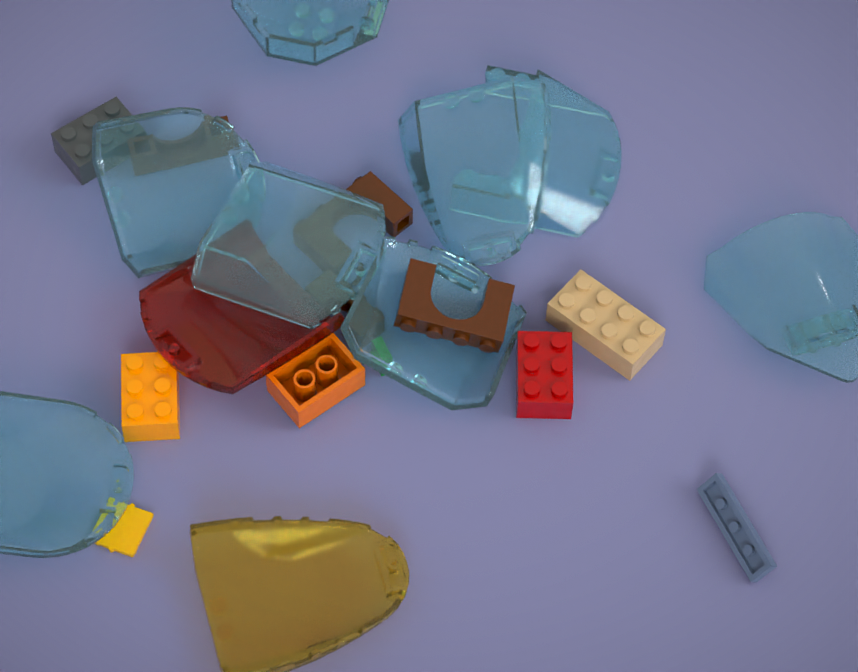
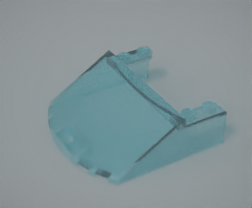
M487 65L485 93L528 102V107L508 180L502 179L497 175L488 176L475 173L472 170H464L454 179L451 210L573 237L581 236L585 233L586 228L593 222H597L603 210L609 205L619 181L622 156L621 142L611 114L539 69L537 74L534 75Z

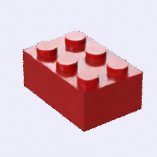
M518 331L516 342V418L571 419L573 409L572 332Z

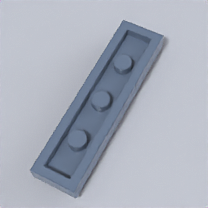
M715 473L698 487L697 491L751 582H758L775 569L777 565L723 474Z

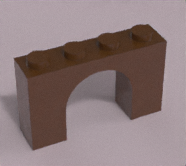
M369 171L363 177L356 178L347 189L339 191L327 204L319 206L307 219L299 221L292 229L293 244L323 272L329 269L335 275H340L343 278L355 268V254L333 234L332 229L338 221L353 215L365 216L374 220L391 237L395 238L413 224V209L376 175Z
M410 258L393 326L399 327L405 332L426 334L432 339L441 338L449 340L459 346L468 345L476 347L486 353H498L504 341L515 285L489 279L483 292L480 311L467 319H452L442 314L435 307L431 298V288L437 265Z

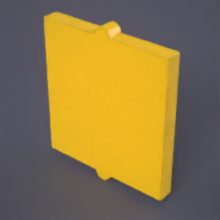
M110 499L90 542L108 548L111 553L116 551L134 558L154 514L135 507L133 503L128 505Z

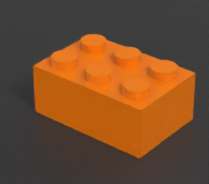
M331 331L266 373L267 391L300 429L365 386V368Z

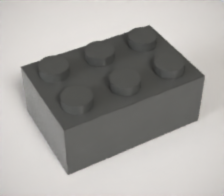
M114 97L52 132L51 136L55 153L78 181L84 185L128 160L126 138L143 135L145 130L117 97Z

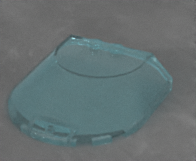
M177 107L99 121L92 127V163L122 261L138 278L220 259L241 247L257 229L262 218V206L266 201V184L263 169L247 139L243 141L233 130L235 127L219 116L212 117L202 113L201 109Z
M0 391V554L52 558L78 552L96 543L121 519L133 491L134 469L132 456L129 454L124 443L123 436L111 422L108 424L97 416L95 410L84 405L66 400Z

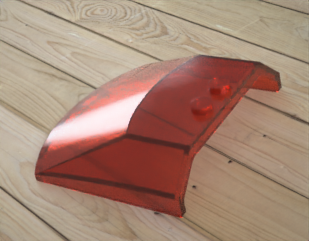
M248 220L139 291L140 314L144 328L150 341L162 358L172 368L191 381L206 388L228 394H235L346 325L344 316L340 312L330 317L268 254L256 235L252 223Z

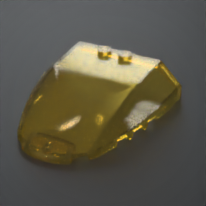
M274 516L271 520H254L253 517L190 525L189 534L194 570L221 672H289L312 663L344 647L388 619L398 609L407 592L409 568L402 549L390 536L386 538L372 530L368 524L331 518L328 521H313L309 517H302L300 520H283L281 516Z

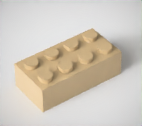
M581 269L547 303L545 320L561 332H572L573 341L629 381L663 346L666 332L664 327Z

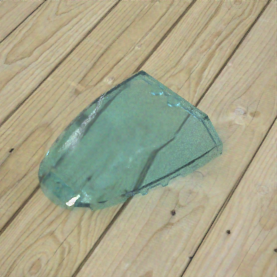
M512 76L414 101L398 119L401 144L413 188L441 244L449 254L455 255L464 263L470 265L485 266L502 262L512 257L521 250L520 245L529 233L533 234L543 203L544 184H547L546 169L547 162H550L551 109L550 96L546 84Z

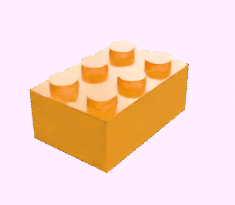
M176 351L121 354V426L125 442L180 439L179 367Z

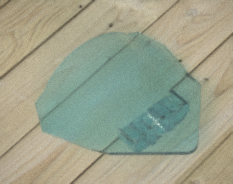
M801 212L781 216L741 233L720 249L707 255L704 290L752 338L769 351L846 383L857 380L858 235L843 217H834L818 212Z

